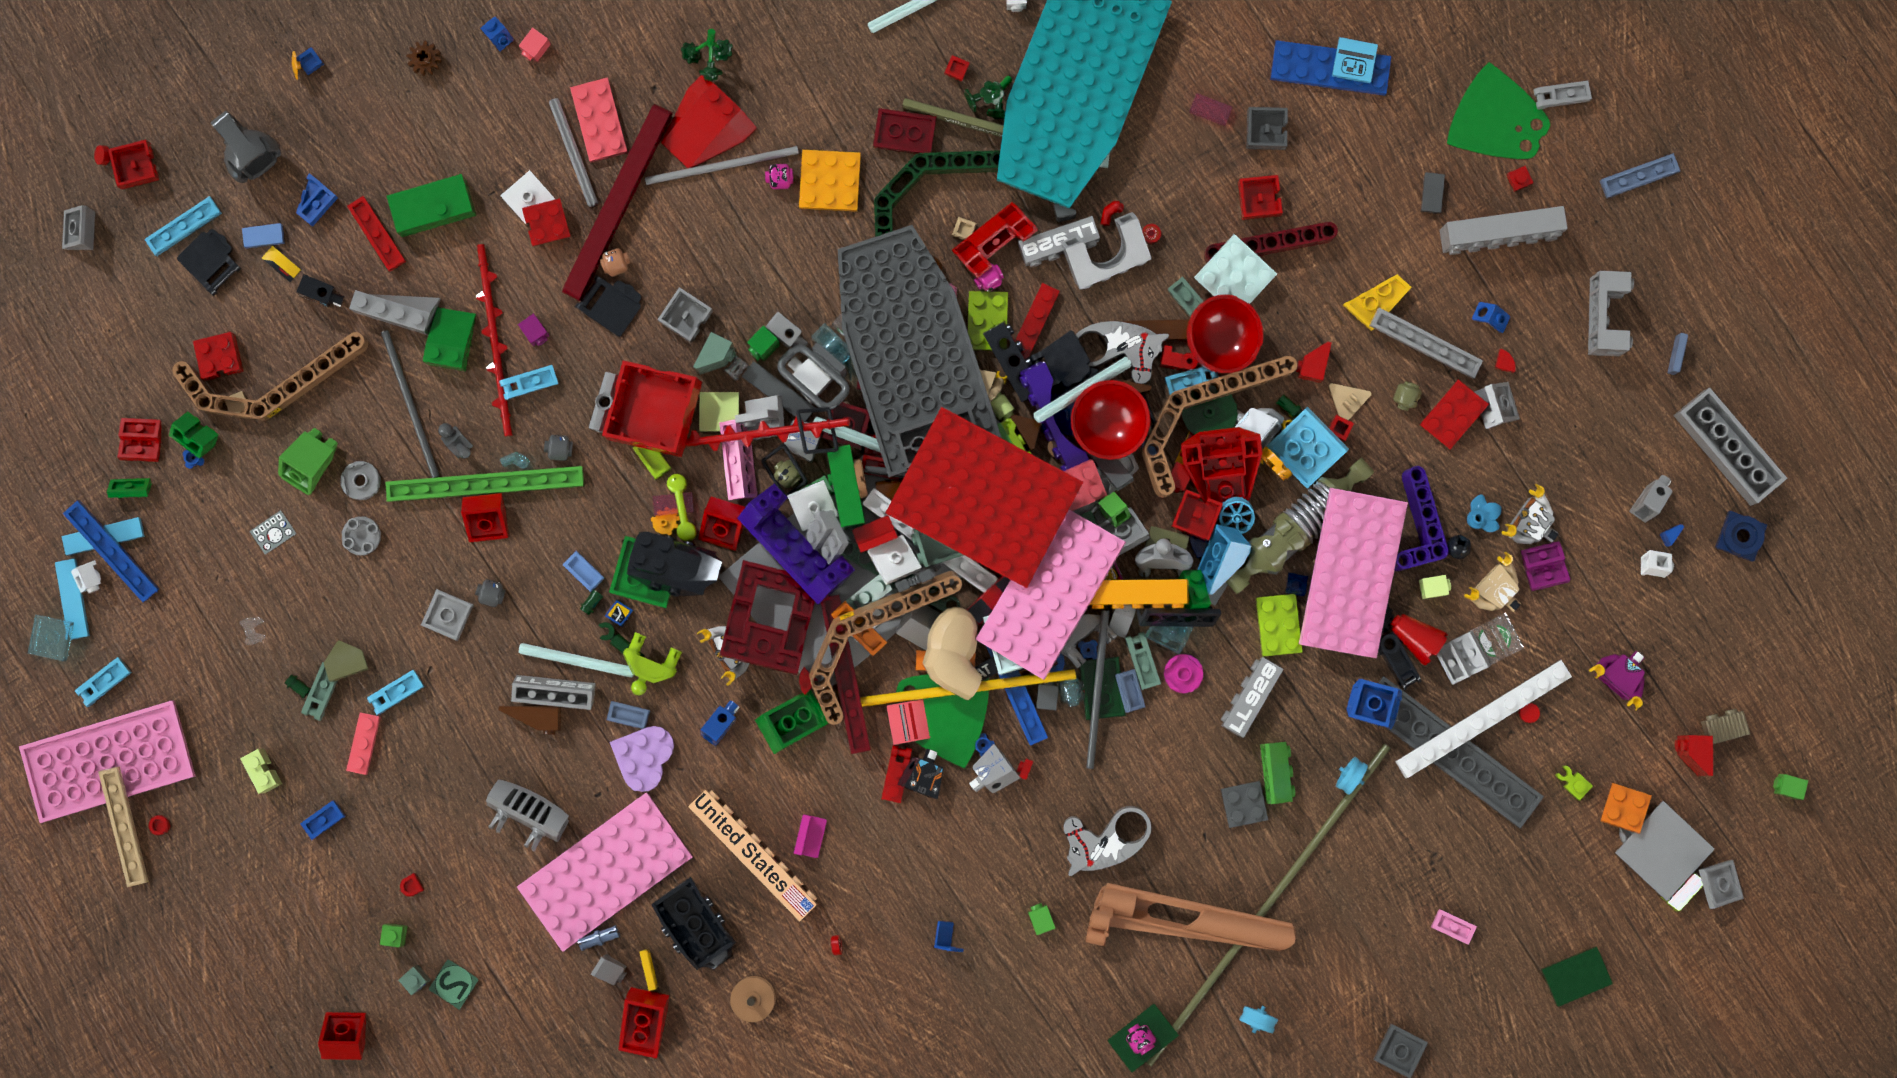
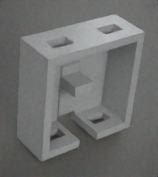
M679 287L657 320L692 343L700 332L698 327L701 323H706L713 310Z

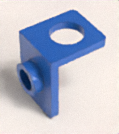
M1479 302L1472 319L1488 323L1497 331L1503 333L1510 315L1496 304ZM1483 308H1487L1488 311H1487L1486 315L1483 316V317H1480V316H1479L1480 311H1481Z
M938 921L934 948L964 952L962 948L951 946L953 922Z

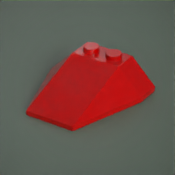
M701 75L687 89L661 144L688 169L696 167L743 143L757 127L742 109L712 81L704 80V76Z
M1240 427L1198 432L1181 443L1183 464L1203 502L1206 503L1208 498L1221 503L1232 497H1242L1248 501L1250 500L1262 457L1261 435L1259 433ZM1234 503L1232 505L1234 508H1238L1240 503Z

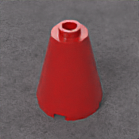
M1405 614L1397 615L1391 622V625H1393L1392 631L1424 666L1432 661L1429 657L1436 656L1447 640L1446 636L1448 634L1445 631Z

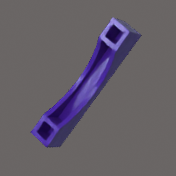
M1039 362L1020 371L1022 376L1020 381L1023 387H1027L1029 391L1028 399L1031 405H1035L1038 411L1051 403L1053 378L1046 363ZM1053 415L1040 423H1043L1046 429L1044 431L1045 437L1053 444L1052 452L1055 458L1059 459L1062 464L1060 470L1065 471L1089 460L1085 451L1074 446L1060 432Z

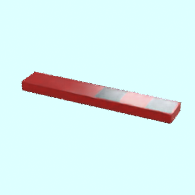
M1002 575L966 609L974 616L978 625L984 621L983 617L989 616L1010 582V579Z

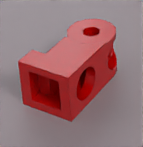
M1164 345L1159 367L1186 372L1193 370L1197 366L1198 361L1192 353L1172 352V346Z

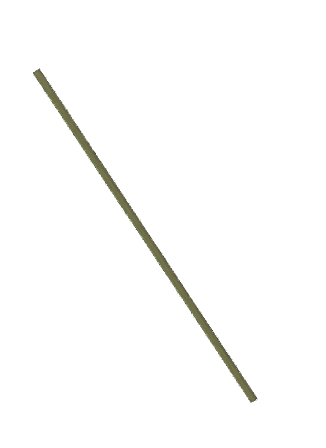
M1386 744L1382 746L1368 765L1362 779L1364 784L1391 749ZM1362 784L1357 785L1350 795H1345L1257 912V916L1265 917L1362 788ZM1233 944L1172 1025L1176 1032L1180 1030L1243 945ZM1164 1047L1161 1051L1155 1054L1146 1063L1152 1067L1166 1047Z

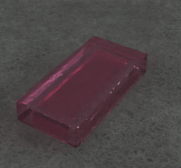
M1196 93L1189 113L1225 126L1232 106Z
M692 492L683 493L686 513H694ZM675 494L653 496L654 516L679 514Z

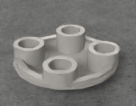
M367 517L349 519L342 530L343 547L355 555L372 553L381 541L379 526Z

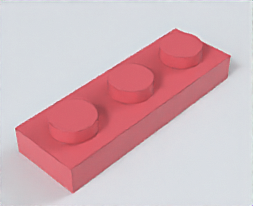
M360 712L346 771L364 775L368 774L380 716Z

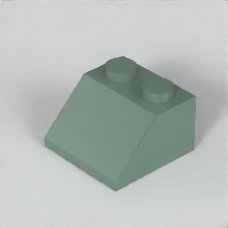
M711 332L693 366L695 371L701 375L725 367L728 362L732 363L736 356L733 343Z

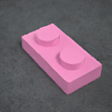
M1440 909L1431 925V928L1468 945L1477 927Z

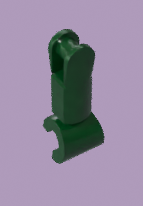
M603 622L598 625L600 628L606 627L609 629V634L602 635L599 639L611 640L610 644L622 654L626 648H629L630 642L619 633L616 635L615 627L611 623ZM641 651L639 652L641 654L640 656H645Z

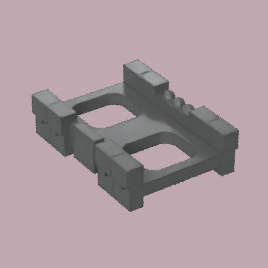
M930 569L918 573L919 576L916 575L915 578H909L908 581L904 579L895 583L898 592H903L910 589L913 585L933 579Z

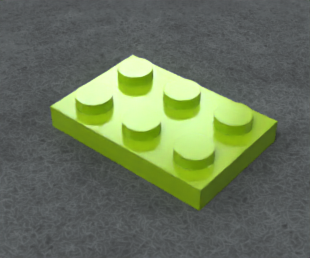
M969 291L968 335L973 350L992 351L983 333L1003 321L1007 324L1008 292ZM1007 338L1000 340L999 344L1002 348L1007 347Z
M1296 594L1256 598L1262 657L1302 653V645L1299 644L1300 627Z

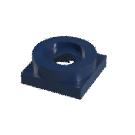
M1728 511L1715 548L1754 562L1758 550L1763 545L1767 524L1761 523L1753 517ZM1740 529H1745L1749 532L1750 538L1747 542L1743 543L1737 539V532Z

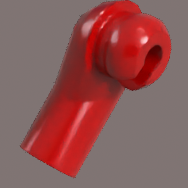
M1113 201L1105 206L1100 224L1110 226L1112 215L1116 212L1121 213L1124 210V205L1119 201Z

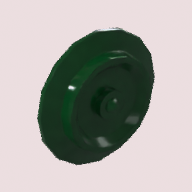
M1213 385L1209 386V391L1212 394H1217V388ZM1191 391V397L1194 400H1198L1199 394ZM1231 394L1182 410V420L1186 428L1194 435L1203 431L1233 428L1238 416L1237 404Z

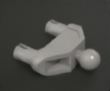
M1163 538L1158 540L1156 544L1140 550L1136 555L1135 563L1139 568L1138 573L1141 577H1143V572H1145V577H1148L1151 574L1150 568L1178 569V576H1180L1183 570H1190L1193 559L1187 550L1171 544L1168 539Z
M1083 614L1061 651V654L1067 655L1077 669L1087 660L1076 649V645L1093 631H1100L1101 615ZM1109 626L1107 631V644L1112 642L1111 640H1114L1117 637V635L1112 631V629Z

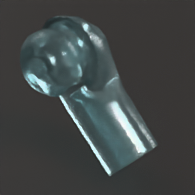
M513 452L500 458L503 467L515 464L519 468L525 469L529 465L527 456L519 452Z

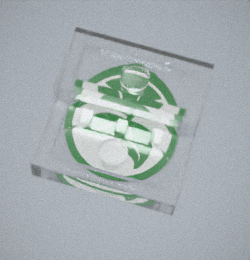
M1506 613L1470 630L1476 636L1490 665L1524 648Z

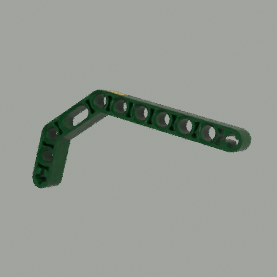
M1000 150L916 154L874 199L875 237L882 235V233L893 231V207L924 175L998 172L999 165H996L993 160L998 157L1000 158ZM981 158L984 160V164L977 166L974 160ZM941 159L946 164L943 167H938L935 165V162ZM957 159H963L965 164L957 166L954 162ZM918 160L926 162V165L922 168L917 167L915 164ZM905 174L912 175L913 179L901 192L893 193L891 191L892 187ZM884 199L888 201V205L880 207L878 202ZM881 219H887L889 224L882 227L878 222Z

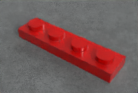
M364 196L347 206L389 272L406 262Z
M1044 283L1041 284L1015 339L1016 341L1019 340L1023 345L1024 351L1022 353L1025 358L1030 356L1060 293L1059 290Z

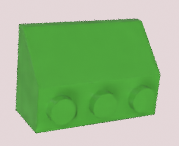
M1286 742L1260 744L1266 804L1293 802L1292 797H1295V787L1291 785L1290 777H1293V768L1288 762V757H1291L1290 745L1287 746Z

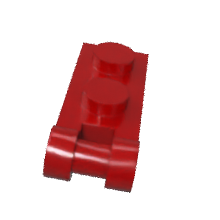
M898 745L892 746L881 799L901 803L904 787L897 784L910 762L912 748L902 749ZM896 757H904L903 763L896 762Z

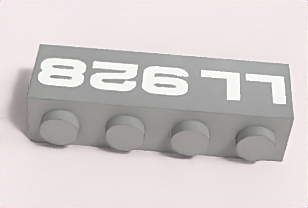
M1093 216L1037 234L1024 242L1018 241V247L1025 267L1029 265L1031 267L1039 266L1042 264L1041 261L1047 259L1049 261L1059 259L1060 255L1064 254L1060 242L1077 235L1084 241L1086 249L1096 246L1100 236Z
M1264 657L1254 661L1250 668L1253 672L1250 677L1246 676L1240 685L1243 689L1240 694L1236 693L1231 701V704H1233L1230 711L1226 710L1221 718V721H1223L1221 726L1241 738H1244L1283 671L1281 667Z
M516 675L512 683L511 702L591 710L594 703L595 683Z

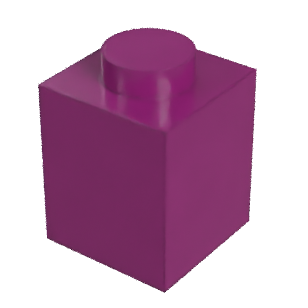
M534 313L517 324L533 346L544 344L548 340L547 337L550 336Z

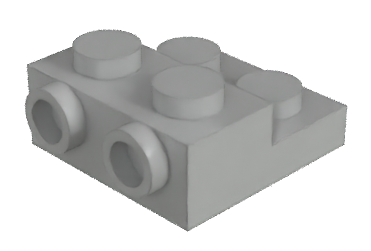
M821 510L814 514L815 520L807 525L809 530L806 535L813 549H821L823 557L826 558L828 565H831L841 556L849 542L833 510Z

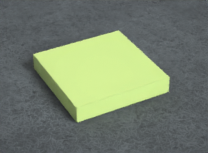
M700 392V432H720V422L734 420L735 415H739V392Z

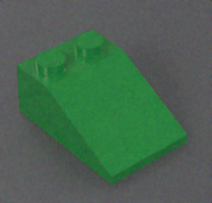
M437 307L426 341L423 362L431 366L466 371L476 314Z
M811 689L806 695L801 693L755 719L773 754L780 752L829 724Z

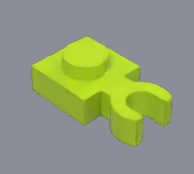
M1563 766L1562 768L1566 771V775L1563 777L1561 774L1556 773L1555 776L1561 781H1566L1567 783L1564 785V788L1580 801L1593 785L1578 772L1572 775L1571 769L1568 766Z

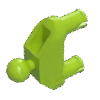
M635 632L630 646L624 650L623 656L632 674L639 677L638 680L633 682L631 690L633 694L640 696L646 692V680L656 683L675 676L677 672L675 667L682 652L670 648L665 663H662V665L640 656L639 652L646 636Z

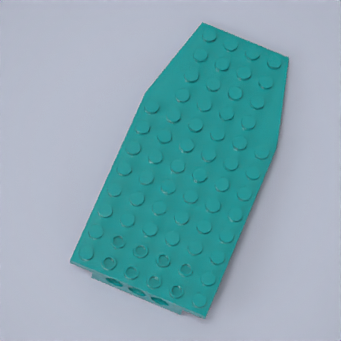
M1171 0L1046 1L1007 99L997 181L1070 209L1117 143L1171 6Z

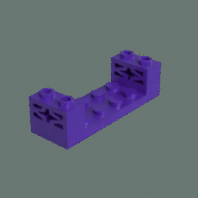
M773 484L750 501L737 519L819 605L842 586L855 569L843 556L839 557L831 565H828L821 554L813 549L806 538L778 510L786 501L787 496Z

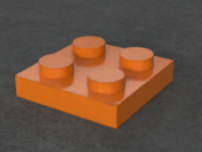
M1612 783L1600 821L1640 834L1652 795Z

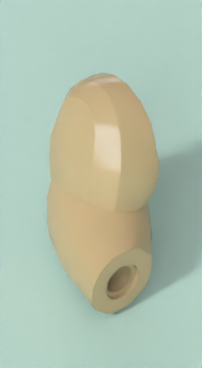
M951 607L937 617L929 631L923 665L931 680L959 697L969 700L975 695L982 680V675L970 662L977 646V623L974 616L966 609Z

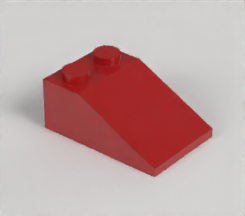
M633 987L630 988L624 1001L619 1051L658 1058L670 995Z

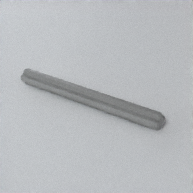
M558 98L549 101L587 205L594 207L598 205V201Z

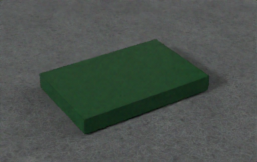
M1119 657L1105 658L1099 719L1126 716L1115 674L1121 673ZM1097 659L1087 660L1080 667L1081 681L1084 682L1085 689L1083 699L1086 720H1091Z
M1597 946L1541 969L1557 1007L1613 984Z
M1154 1003L1107 1041L1131 1073H1133L1176 1039L1179 1034ZM1136 1024H1139L1140 1027L1147 1025L1156 1038L1155 1047L1143 1055L1141 1053H1134L1126 1041L1127 1035L1130 1034L1128 1030Z

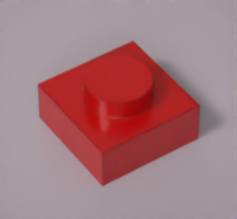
M952 55L944 75L962 82L970 62Z
M1526 165L1506 175L1514 192L1533 184Z
M1026 758L1024 762L1020 761L1016 771L1020 773V778L1027 779L1033 761Z

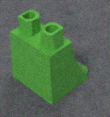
M313 428L308 433L304 431L279 456V476L307 495L312 494L321 476L333 460L338 444L332 438H329L325 443L321 442L322 433L316 428Z

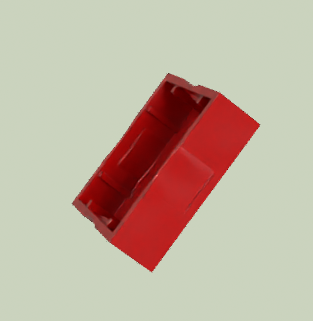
M623 360L615 386L614 400L609 408L602 436L609 441L682 457L702 381L694 376L672 371H659L646 365Z

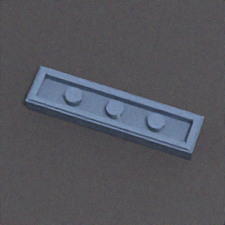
M1673 153L1601 179L1600 184L1607 199L1680 172V168Z

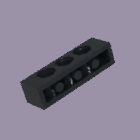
M1003 321L985 331L983 335L1019 399L1023 402L1028 399L1030 394L1027 387L1024 388L1019 380L1020 371L1033 366V363L1029 357L1025 358L1023 355L1024 347L1019 340L1016 341L1013 334L1015 332L1011 324H1006ZM1002 338L1009 339L1011 343L1009 348H1002L999 342ZM1016 355L1020 358V363L1014 366L1010 364L1009 358Z

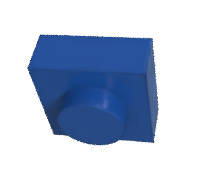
M312 47L296 57V60L300 61L301 67L307 75H310L324 65Z

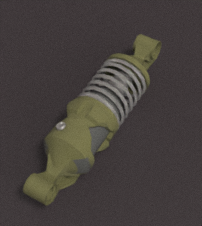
M1361 457L1349 468L1346 477L1341 479L1321 477L1313 485L1314 490L1308 489L1310 497L1307 494H1302L1304 501L1297 499L1298 506L1291 504L1292 509L1286 508V511L1281 512L1273 521L1272 527L1259 538L1253 537L1249 541L1251 552L1243 569L1237 570L1226 581L1229 587L1238 594L1250 584L1249 579L1252 575L1258 573L1278 575L1283 570V565L1296 552L1306 550L1313 543V538H1318L1319 533H1321L1323 523H1321L1320 518L1324 520L1330 488L1351 491L1354 484L1366 481L1374 473V470Z

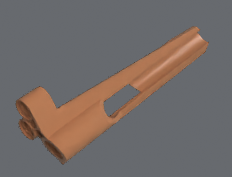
M1111 883L1103 886L1096 898L1086 935V943L1105 946L1110 927L1277 951L1291 947L1295 944L1296 939L1295 928L1289 922ZM1154 903H1161L1198 911L1200 915L1194 922L1185 925L1153 918L1148 914V908Z

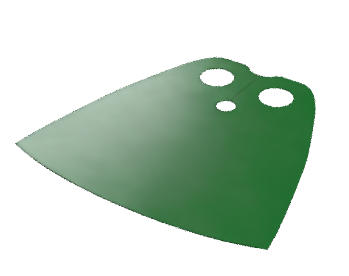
M1488 62L1476 75L1465 92L1452 120L1447 144L1490 156L1529 159L1536 155L1539 149V140L1547 134L1550 128V121L1542 109H1537L1536 102L1518 84L1496 66ZM1533 119H1540L1542 121L1543 127L1540 130L1536 131L1531 128L1530 124ZM1517 125L1522 127L1521 132L1515 130ZM1529 140L1532 143L1531 150L1528 152L1522 151L1520 142Z
M928 674L901 680L896 692H903L904 688L908 685L914 686L916 690L941 686L931 680ZM989 690L976 692L969 700H965L958 695L923 699L930 738L914 742L925 749L937 752V755L945 760L965 768L974 753L975 743L982 731ZM910 701L897 702L896 704L904 703V702H910Z

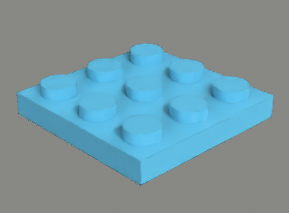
M1309 407L1304 409L1267 445L1268 449L1284 463L1286 468H1289L1306 488H1309L1349 450Z

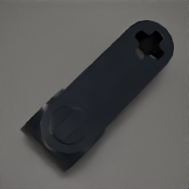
M1394 632L1381 636L1378 653L1384 658L1400 688L1406 691L1410 685L1416 682L1420 683L1421 678L1403 648V642ZM1386 639H1390L1393 642L1390 650L1384 646Z

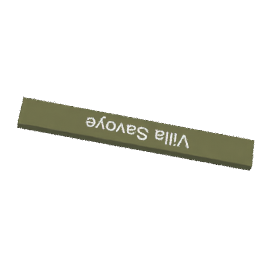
M907 98L903 101V110L936 116L938 120L1002 137L1004 125Z

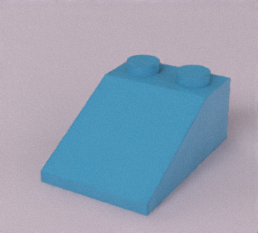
M1216 524L1197 570L1202 571L1209 594L1213 595L1245 563L1246 558L1251 552V544L1236 528Z

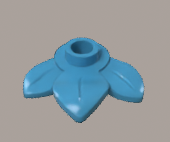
M1482 494L1475 497L1470 504L1471 512L1467 516L1468 525L1474 529L1482 528L1489 533L1498 530L1500 526L1496 519L1501 514V506L1497 503H1487Z

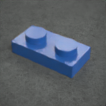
M333 800L300 824L310 839L313 840L346 816L336 801Z

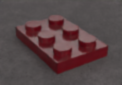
M879 108L873 148L913 154L931 153L936 116Z

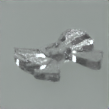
M250 617L240 621L239 624L244 628L246 635V645L262 642L265 638V635L255 633L254 627L264 622L260 617Z

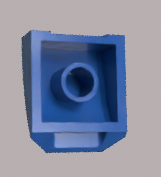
M1359 679L1352 687L1346 708L1348 717L1392 729L1402 700V691L1394 687Z

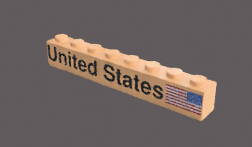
M705 790L688 807L770 892L801 921L818 904L815 901L817 897L810 890L806 892L801 887L803 882L797 876L792 877L788 873L790 869L782 861L778 863L773 858L776 855L770 848H763L760 844L762 840L755 833L750 834L746 830L748 826L740 818L736 820L732 816L733 810L726 804L723 806L718 801L720 797L713 790L710 792Z

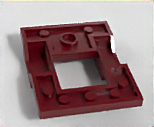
M743 560L719 656L797 675L815 601L787 571ZM757 585L795 595L786 631L749 621Z

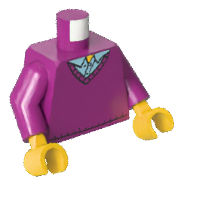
M1635 651L1630 658L1624 654H1612L1602 657L1594 667L1589 669L1590 672L1595 670L1597 673L1595 678H1599L1623 700L1631 698L1627 703L1628 707L1634 704L1636 707L1635 711H1637L1643 705L1641 698L1644 690L1645 679L1643 676L1645 672L1639 667V664L1644 660V656L1639 652Z

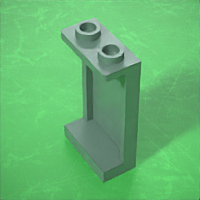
M913 529L914 534H911L914 546L918 545L920 553H917L920 565L924 564L925 568L964 556L954 549Z

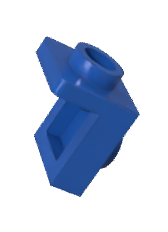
M493 17L480 28L499 51L514 41V38L496 17Z

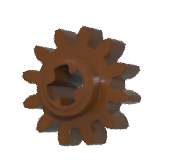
M424 40L422 46L416 42L417 48L409 47L412 54L406 55L409 60H412L408 62V66L413 67L415 74L420 70L422 76H425L426 71L433 75V68L439 70L436 63L442 62V59L438 57L441 54L440 50L436 49L434 43L429 46L426 40Z

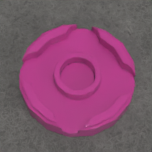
M1176 655L1165 666V682L1175 692H1192L1199 687L1203 680L1202 665L1198 659L1191 655Z

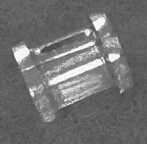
M735 356L733 363L724 372L738 382V377L745 368H749V365L738 356Z

